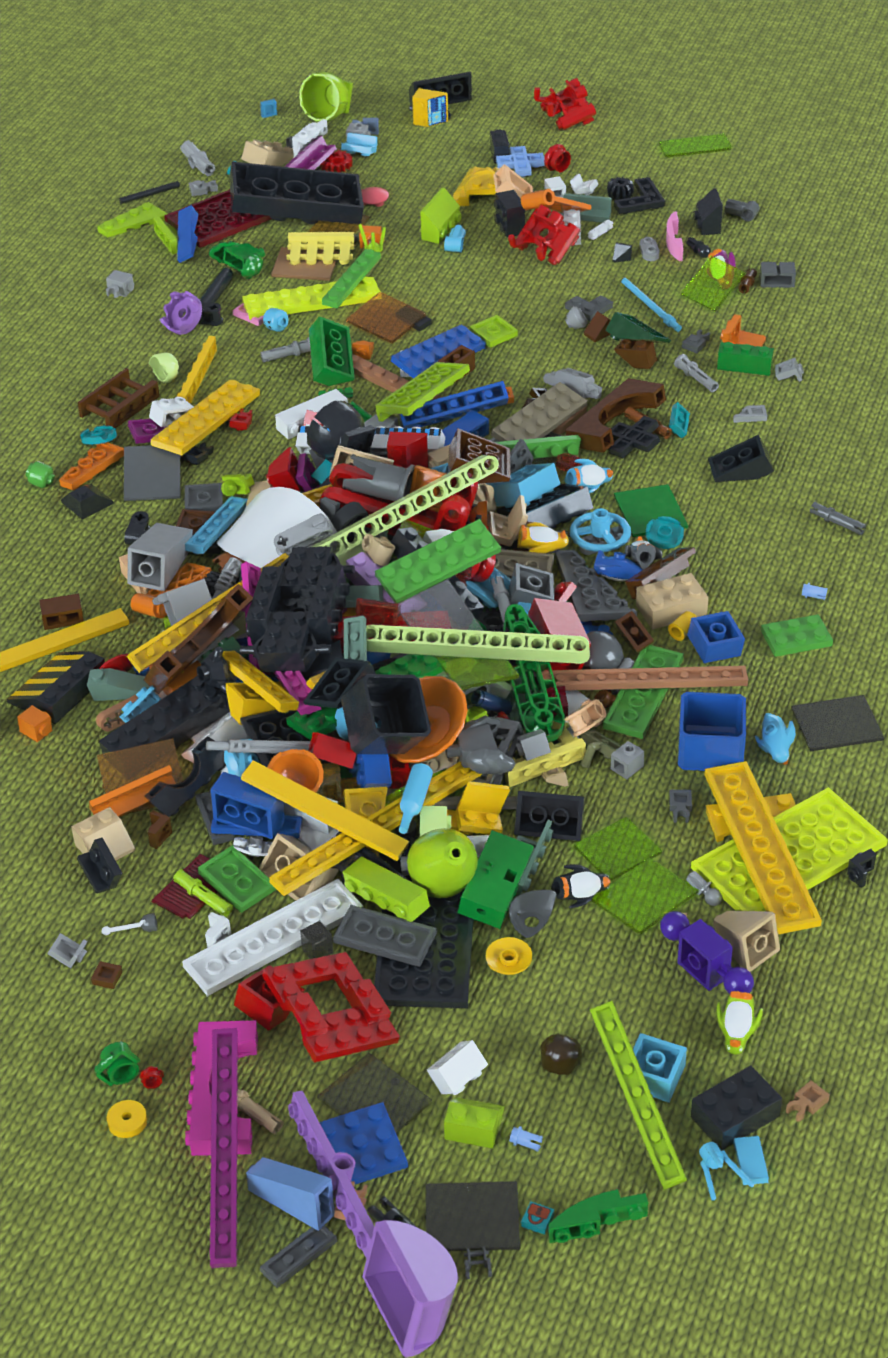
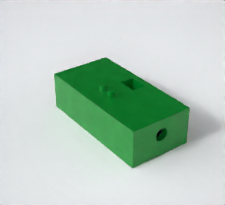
M492 830L478 859L475 875L467 883L461 896L458 913L501 929L510 904L517 893L520 880L532 856L534 846Z

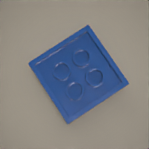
M383 1102L319 1122L335 1153H347L354 1158L355 1168L351 1181L355 1182V1185L408 1168V1161Z

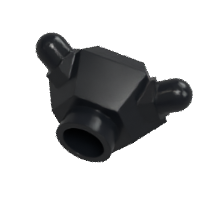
M218 646L207 656L201 666L197 667V676L201 683L206 682L209 686L221 689L224 693H227L226 683L229 681L230 673L227 661L222 657L223 649Z

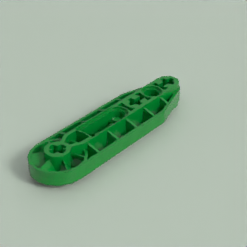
M512 604L507 607L503 632H506L507 627V631L512 633L541 634L521 605ZM504 659L525 734L542 729L548 735L546 736L548 743L555 741L562 735L565 728V715L550 662L515 660L517 667L510 669L509 661ZM548 669L550 679L544 680L542 671ZM533 672H535L536 677H537L538 685H539V688H540V692H539V693H537L538 688H537V685H536V682H535V679H534V673H533ZM526 673L529 677L532 692H534V694L530 693ZM513 676H520L522 684L515 686ZM553 687L555 697H548L546 689ZM517 694H525L526 702L520 704ZM552 711L557 713V715L554 718ZM553 721L562 724L561 728L553 729Z

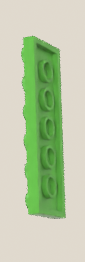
M478 519L376 570L375 576L394 603L398 604L501 552V546L482 521Z
M649 645L640 651L632 668L680 667L684 654ZM669 688L620 689L603 722V729L643 739Z

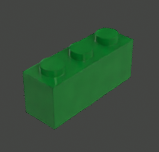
M721 342L718 351L717 370L770 376L774 348Z

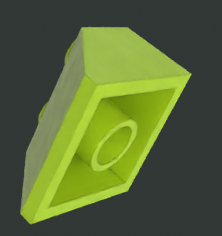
M458 1097L454 1098L449 1103L444 1119L445 1140L493 1149L503 1116L504 1106Z

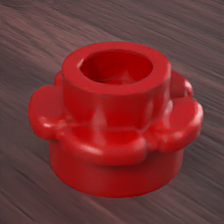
M147 1067L140 1073L141 1083L144 1087L155 1089L162 1084L164 1073L162 1070H158L157 1067Z

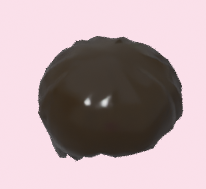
M557 1033L550 1035L541 1044L542 1067L551 1073L559 1075L571 1074L582 1058L581 1045L576 1039L566 1034Z

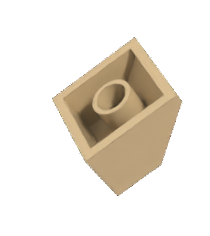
M110 807L71 826L74 843L82 854L89 852L94 840L103 837L115 861L135 851V847L121 819Z

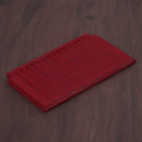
M199 854L183 870L194 879L198 878L201 880L202 885L217 894L218 891L198 874V867L210 860V858ZM173 880L151 900V902L182 919L185 917L191 919L206 904L196 896L189 895L185 888Z

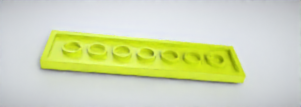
M364 277L340 306L382 300V294L374 277ZM336 282L315 284L314 286L307 287L300 286L294 289H282L273 292L267 291L260 294H249L242 296V303H244L249 320H252V317L259 318L264 316L269 308H278L284 310L287 314L333 308L322 305V298Z

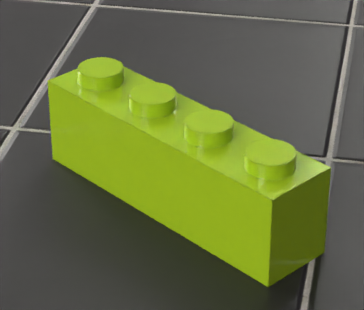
M362 856L343 871L344 884L350 892H354L365 900L379 905L382 909L394 913L399 918L412 922L430 907L426 889Z

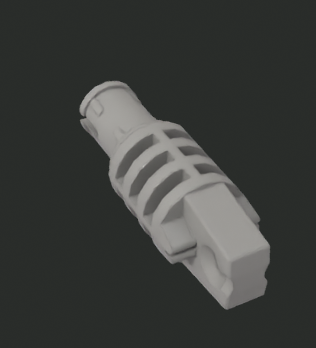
M230 558L222 569L219 579L214 586L215 593L212 600L236 584L241 571V564H243L237 558Z

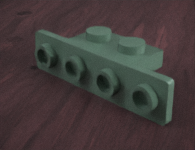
M551 820L547 821L538 842L520 835L517 836V840L533 845L534 849L520 880L516 897L521 895L523 891H528L532 881L529 877L531 874H536L539 862L536 861L538 858H543L546 850L544 844L545 842H550L554 830L550 829Z

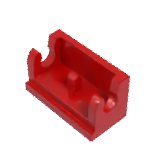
M312 733L309 752L319 759L350 769L353 768L357 754L351 750L349 742L321 733Z

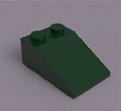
M619 312L614 313L605 330L611 334V338L617 341L630 339L633 341H653V343L671 342L669 338L632 315Z

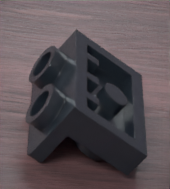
M103 837L94 840L89 852L77 857L95 893L98 894L116 888L123 873Z

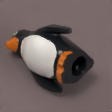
M568 864L564 865V868L574 871L557 876L551 885V890L556 892L558 899L577 900L576 903L569 906L572 909L586 905L592 900L594 895L608 889L611 880L605 873H596L581 865Z

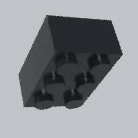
M750 1065L694 1097L691 1105V1118L722 1151L734 1144V1138L746 1137L780 1117L782 1097Z

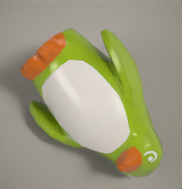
M732 991L728 997L724 1013L722 1012L720 1002L717 1003L716 1018L725 1036L726 1050L730 1054L738 1055L743 1052L747 1040L757 1030L762 1020L763 1008L759 1010L755 1017L753 995L750 993Z

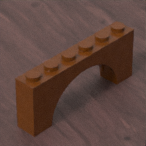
M628 378L565 430L566 436L578 435L581 438L579 448L604 453L614 444L612 430L610 427L605 426L606 423L614 417L625 413L628 407L634 409H656L666 401L664 384Z
M236 585L185 640L170 652L167 650L153 663L144 681L149 686L153 685L155 687L154 691L159 695L243 615L253 597L241 585Z

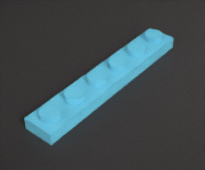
M230 496L185 543V551H190L194 554H204L246 508L248 499Z

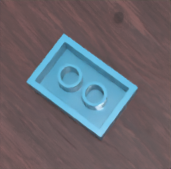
M547 463L526 465L511 473L509 482L491 484L494 488L496 506L511 508L516 503L519 495L524 496L525 503L528 506L530 501L542 498L543 494L553 492V488L560 485L555 464Z

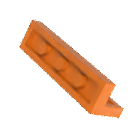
M168 765L89 801V808L92 814L95 815L110 807L118 817H121L149 804L150 802L144 796L159 781L166 784H176L172 776V769Z

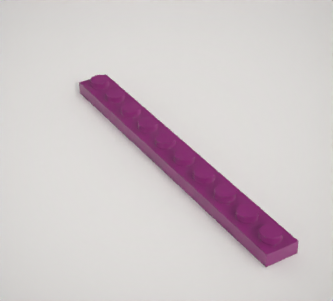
M237 1028L212 1029L210 1267H237L238 1030Z

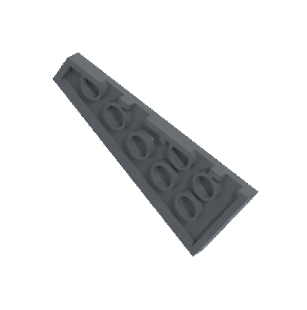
M575 550L555 551L554 558L563 582H573L577 586L569 600L573 604L580 621L616 620L631 611L637 617V611L634 608L630 609L628 602L625 599H620L617 596V591L602 577H598L593 568H588L585 565L586 561Z

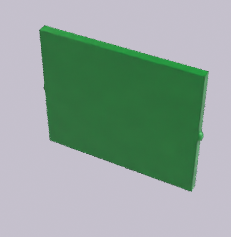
M668 484L614 493L620 511L631 527L632 537L644 536L649 521L652 519L656 520L661 516L674 518L680 522L684 529L688 528L685 517Z

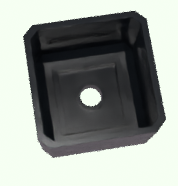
M366 674L341 697L351 750L356 754H405L431 732L421 682L415 675Z

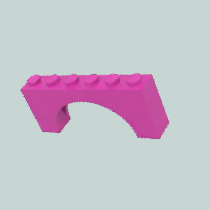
M256 1020L199 1022L198 1032H194L193 1042L197 1049L192 1051V1065L195 1066V1070L190 1072V1083L194 1086L193 1090H189V1105H192V1110H187V1125H190V1130L185 1132V1144L190 1146L191 1156L211 1155L212 1029L237 1028L239 1059L245 1056L257 1055L258 1030ZM238 1117V1155L252 1154L253 1133L251 1119Z

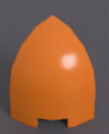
M487 501L478 502L477 506L471 509L469 515L470 522L475 521L476 515H482V523L488 526Z

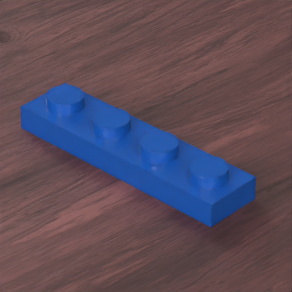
M284 815L285 822L278 833L299 839L302 816ZM214 819L212 820L211 833L261 836Z

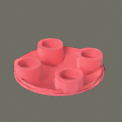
M368 187L361 190L363 205L369 204L381 207L389 198L388 191L380 187Z

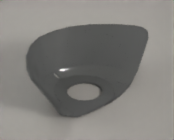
M553 890L529 891L517 896L511 902L509 907L511 923L525 938L534 936L546 925L554 906L556 892ZM528 917H536L539 920V924L536 927H528L524 921Z

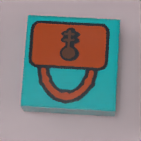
M530 1201L521 1220V1227L545 1235L548 1230V1224L554 1217L555 1209Z

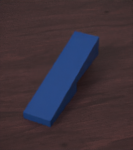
M192 205L178 211L177 260L179 263L193 257L198 240L194 232L199 214Z

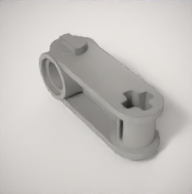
M316 514L277 534L274 538L276 552L279 556L284 553L290 556L292 548L308 547L328 538L333 531L324 514Z

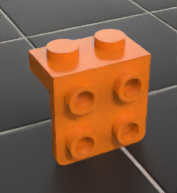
M734 314L733 318L728 320L726 329H723L720 339L725 343L731 342L733 344H749L761 347L766 341L764 335L740 330L741 315Z

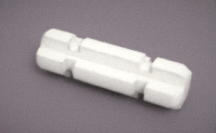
M606 220L590 230L588 238L595 240L612 229L613 221Z

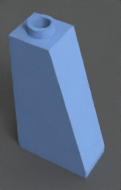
M264 1157L252 1165L246 1172L249 1191L319 1231L334 1216L331 1178Z

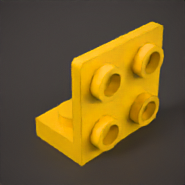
M469 781L455 810L458 830L490 835L492 830L502 833L503 828L499 814L509 794V786Z

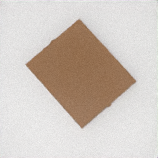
M281 247L271 273V277L330 281L337 260H333V263L330 265L324 264L323 260H317L314 265L307 264L306 260H300L299 264L292 265L290 260H287V254H290L291 250ZM301 250V254H307V250ZM318 250L317 254H323V250Z

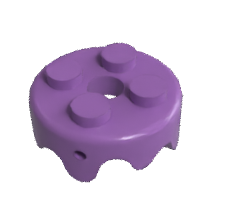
M185 291V293L172 292L170 294L171 301L164 305L166 317H162L160 322L171 332L184 335L192 331L198 324L202 315V304L197 296L188 291Z

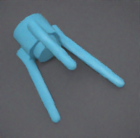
M708 1142L700 1148L699 1154L703 1159L700 1165L704 1170L712 1200L716 1199L709 1168H721L724 1161L750 1187H754V1183L727 1156L725 1151L719 1149L715 1142Z

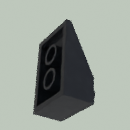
M759 434L708 458L715 482L755 480L774 472L768 451Z
M335 658L303 702L305 705L339 709L342 707L341 697L348 689L366 674L376 673L370 661Z

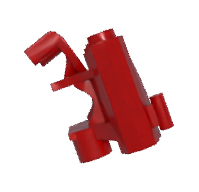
M577 78L570 81L566 80L567 87L560 92L555 93L550 88V95L547 97H540V88H534V99L537 102H541L540 106L543 111H547L548 116L553 117L560 112L563 113V116L559 117L556 121L559 130H565L579 122L586 125L594 121L593 116L596 115L595 107L586 100L585 97L588 96L587 90L583 84H580Z
M540 205L534 210L516 240L513 234L508 236L510 247L520 250L527 249L530 243L536 244L538 248L535 251L537 259L540 261L545 259L547 248H549L551 251L548 254L547 261L556 266V264H560L570 246L573 247L580 237L578 235L580 229L572 223H568L567 226L564 225L565 223L562 221L564 217L554 210L551 213L547 207ZM544 229H548L549 232L547 236H540V233Z

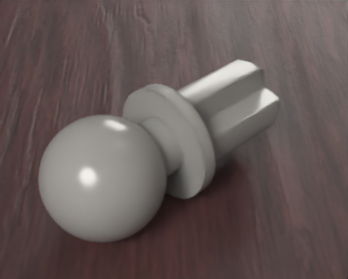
M696 871L691 872L687 876L686 880L699 892L697 895L700 896L702 893L705 895V902L708 905L717 906L722 902L723 898L720 891L709 887L710 881H705Z

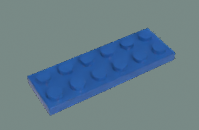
M461 324L392 355L391 362L409 376L415 378L459 346L463 345L476 353L485 349L486 342Z

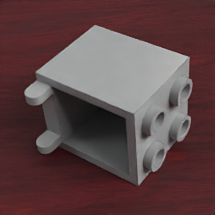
M205 579L159 594L153 598L152 602L154 605L164 604L166 614L172 626L211 601L212 598Z

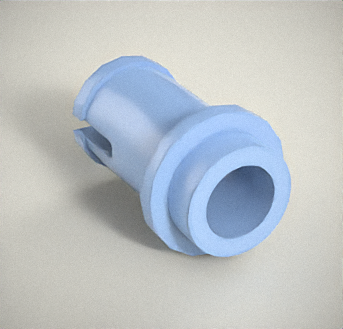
M810 583L804 584L801 595L805 596V598L812 597L825 601L828 588L813 586Z
M519 1126V1128H513L509 1141L513 1142L514 1146L518 1144L538 1152L541 1145L532 1143L531 1140L542 1143L543 1136L522 1130V1127Z

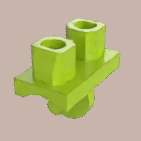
M251 474L224 475L221 477L224 481L221 490L225 496L250 493L249 487L255 484Z

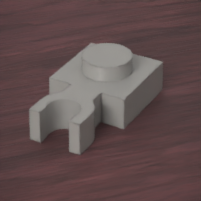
M199 180L189 183L192 196L204 195L208 191H218L216 180L209 181L208 183Z

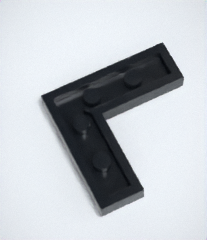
M650 177L634 179V186L641 196L614 200V207L619 214L665 207V200Z

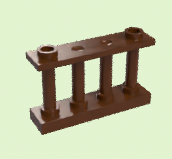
M125 368L78 402L79 415L83 418L92 412L105 418L106 426H112L116 429L160 397L158 382L151 380L146 385H141L130 380L129 369ZM128 386L137 391L130 394L122 389ZM117 395L125 400L119 403L110 398ZM104 403L113 408L107 412L98 407Z

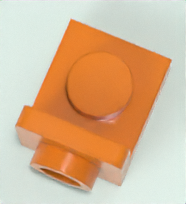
M353 342L352 353L365 360H370L374 349V342Z

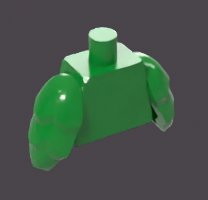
M235 241L219 242L216 246L210 248L209 255L219 263H225L239 271L245 279H250L262 270V257L265 256V251L263 248L257 249L249 243L240 244Z

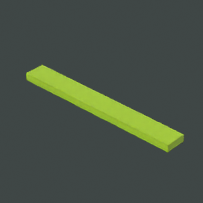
M613 1001L590 1009L592 1018L663 1190L686 1182L687 1178Z

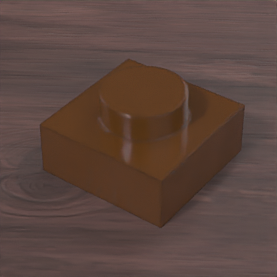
M100 961L91 977L92 985L114 989L123 972L122 966Z

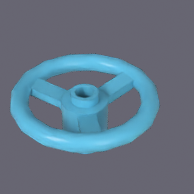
M599 508L576 518L570 526V537L575 544L585 550L608 552L617 550L627 543L631 537V527L621 516ZM591 520L589 526L579 528L581 524ZM613 522L619 524L623 529V535L617 541L610 534V525ZM592 534L597 538H603L607 544L589 543L579 536Z

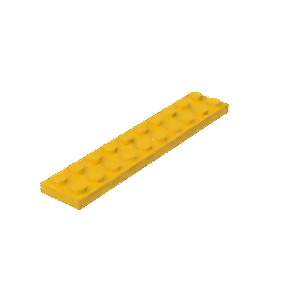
M747 761L705 769L704 775L763 906L766 911L775 913L778 935L821 926L822 919Z

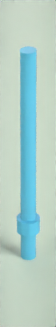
M627 278L622 279V284L660 316L668 327H672L677 332L682 329L672 315L664 312Z

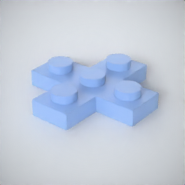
M525 146L510 147V155L496 156L498 168L505 164L510 169L514 168V172L520 177L531 175V167L539 168L540 166H545L543 153L527 154Z

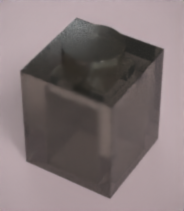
M321 921L300 930L302 950L310 959L333 954L332 934Z

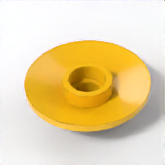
M513 937L500 938L492 942L487 948L486 962L492 970L500 974H518L526 970L531 964L532 950L527 943Z

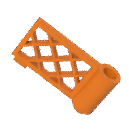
M551 189L525 193L521 197V205L525 210L535 209L540 205L561 213L570 209L580 210V212L591 210L590 204L557 197Z
M187 562L178 569L165 591L152 589L146 594L137 593L131 599V608L137 613L164 618L167 616L164 604L154 605L152 602L153 598L167 591L202 580L207 577V574L212 569Z

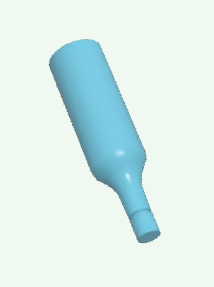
M417 763L411 768L400 802L403 816L399 832L402 834L407 833L412 817L418 815L422 810L433 775L432 769L426 764Z

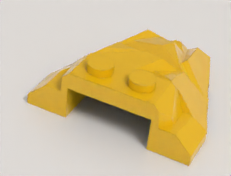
M473 167L469 169L453 194L455 201L460 206H469V195H496L494 174L500 168Z

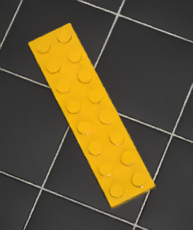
M236 380L227 381L151 439V446L179 455L185 454L229 420L234 413H238L241 408L243 409L260 395V389L249 384L239 383Z

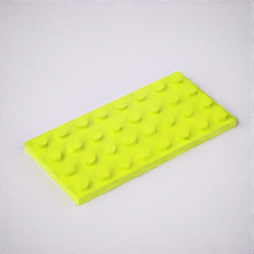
M829 787L773 817L807 890L848 868L849 860L856 854L863 853L870 848L876 852L887 846L888 839ZM734 839L691 862V869L696 871L705 881H710V887L718 889L722 898L735 911H766Z

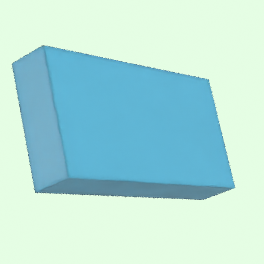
M759 1136L734 1138V1148L739 1168L754 1184L768 1183L769 1176ZM742 1179L743 1185H748V1184Z

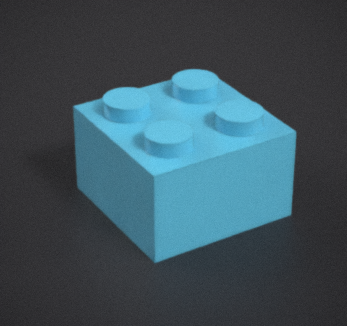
M640 1033L633 1051L652 1097L670 1102L686 1065L687 1048Z

